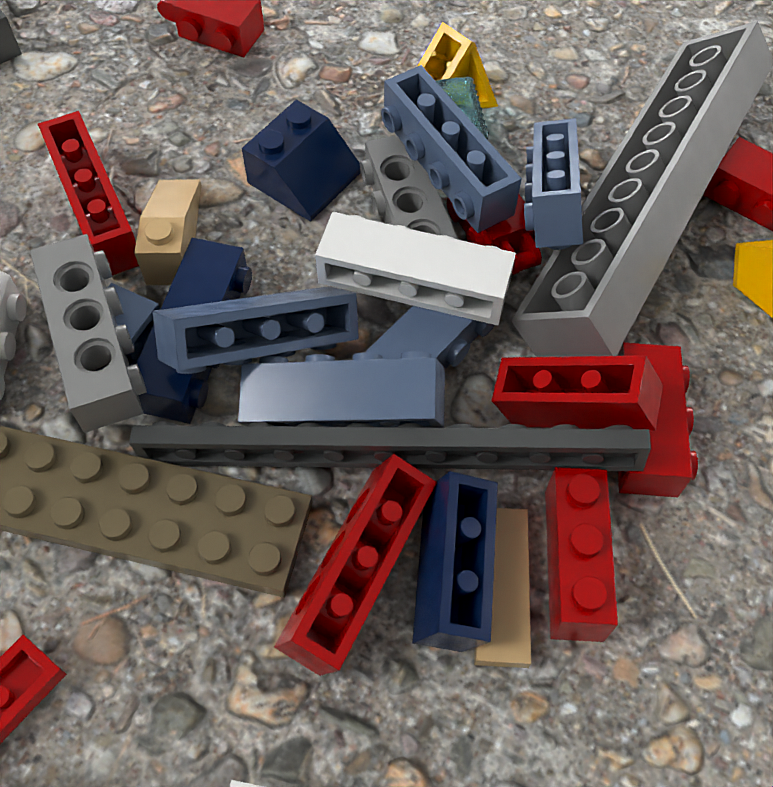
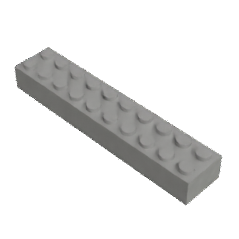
M758 21L683 42L582 205L583 244L572 245L562 250H554L511 320L536 357L616 356L773 66V57Z

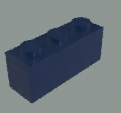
M449 471L436 481L437 483L423 508L412 644L464 652L491 642L498 482Z

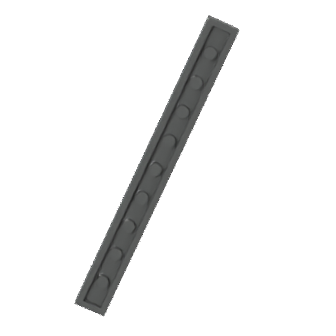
M158 421L152 425H133L129 444L139 457L174 465L376 468L391 455L395 454L415 468L554 470L555 467L603 469L607 471H643L651 450L649 429H633L627 425H612L605 429H580L578 426L570 424L557 425L551 429H533L520 424H507L500 428H476L470 424L460 423L451 425L448 428H425L415 423H405L398 427H374L366 423H352L347 427H324L318 423L306 422L299 424L297 427L274 426L265 422H254L248 426H226L218 422H204L200 426H178L171 422Z

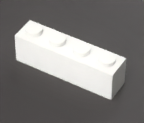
M332 212L316 251L315 259L319 284L499 325L516 253L502 250L495 246H484L457 240L447 235L439 236L409 229L402 225H390L368 220L357 215Z

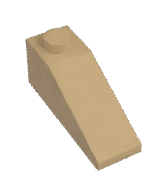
M158 180L140 216L135 246V256L146 285H171L191 238H196L202 186L200 180Z

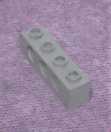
M395 135L365 142V160L360 161V171L364 185H371L373 189L371 200L376 217L383 216L386 224L402 225L409 229L439 236L447 235L458 240L438 190L431 183L428 173L417 160L414 161L410 158L405 145L399 137Z
M87 234L30 250L69 409L83 432L86 433L144 414L138 395L146 393L147 390L138 364L130 366L127 354L134 353L135 350L126 324L118 326L115 316L124 313L115 287H106L105 279L112 278L113 276L104 250L95 252ZM106 366L104 369L96 371L99 368Z

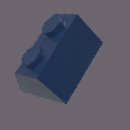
M297 99L242 147L248 184L310 222L361 173L359 161L330 119Z

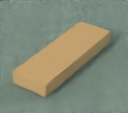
M497 508L491 642L474 648V665L529 668L531 665L528 509Z

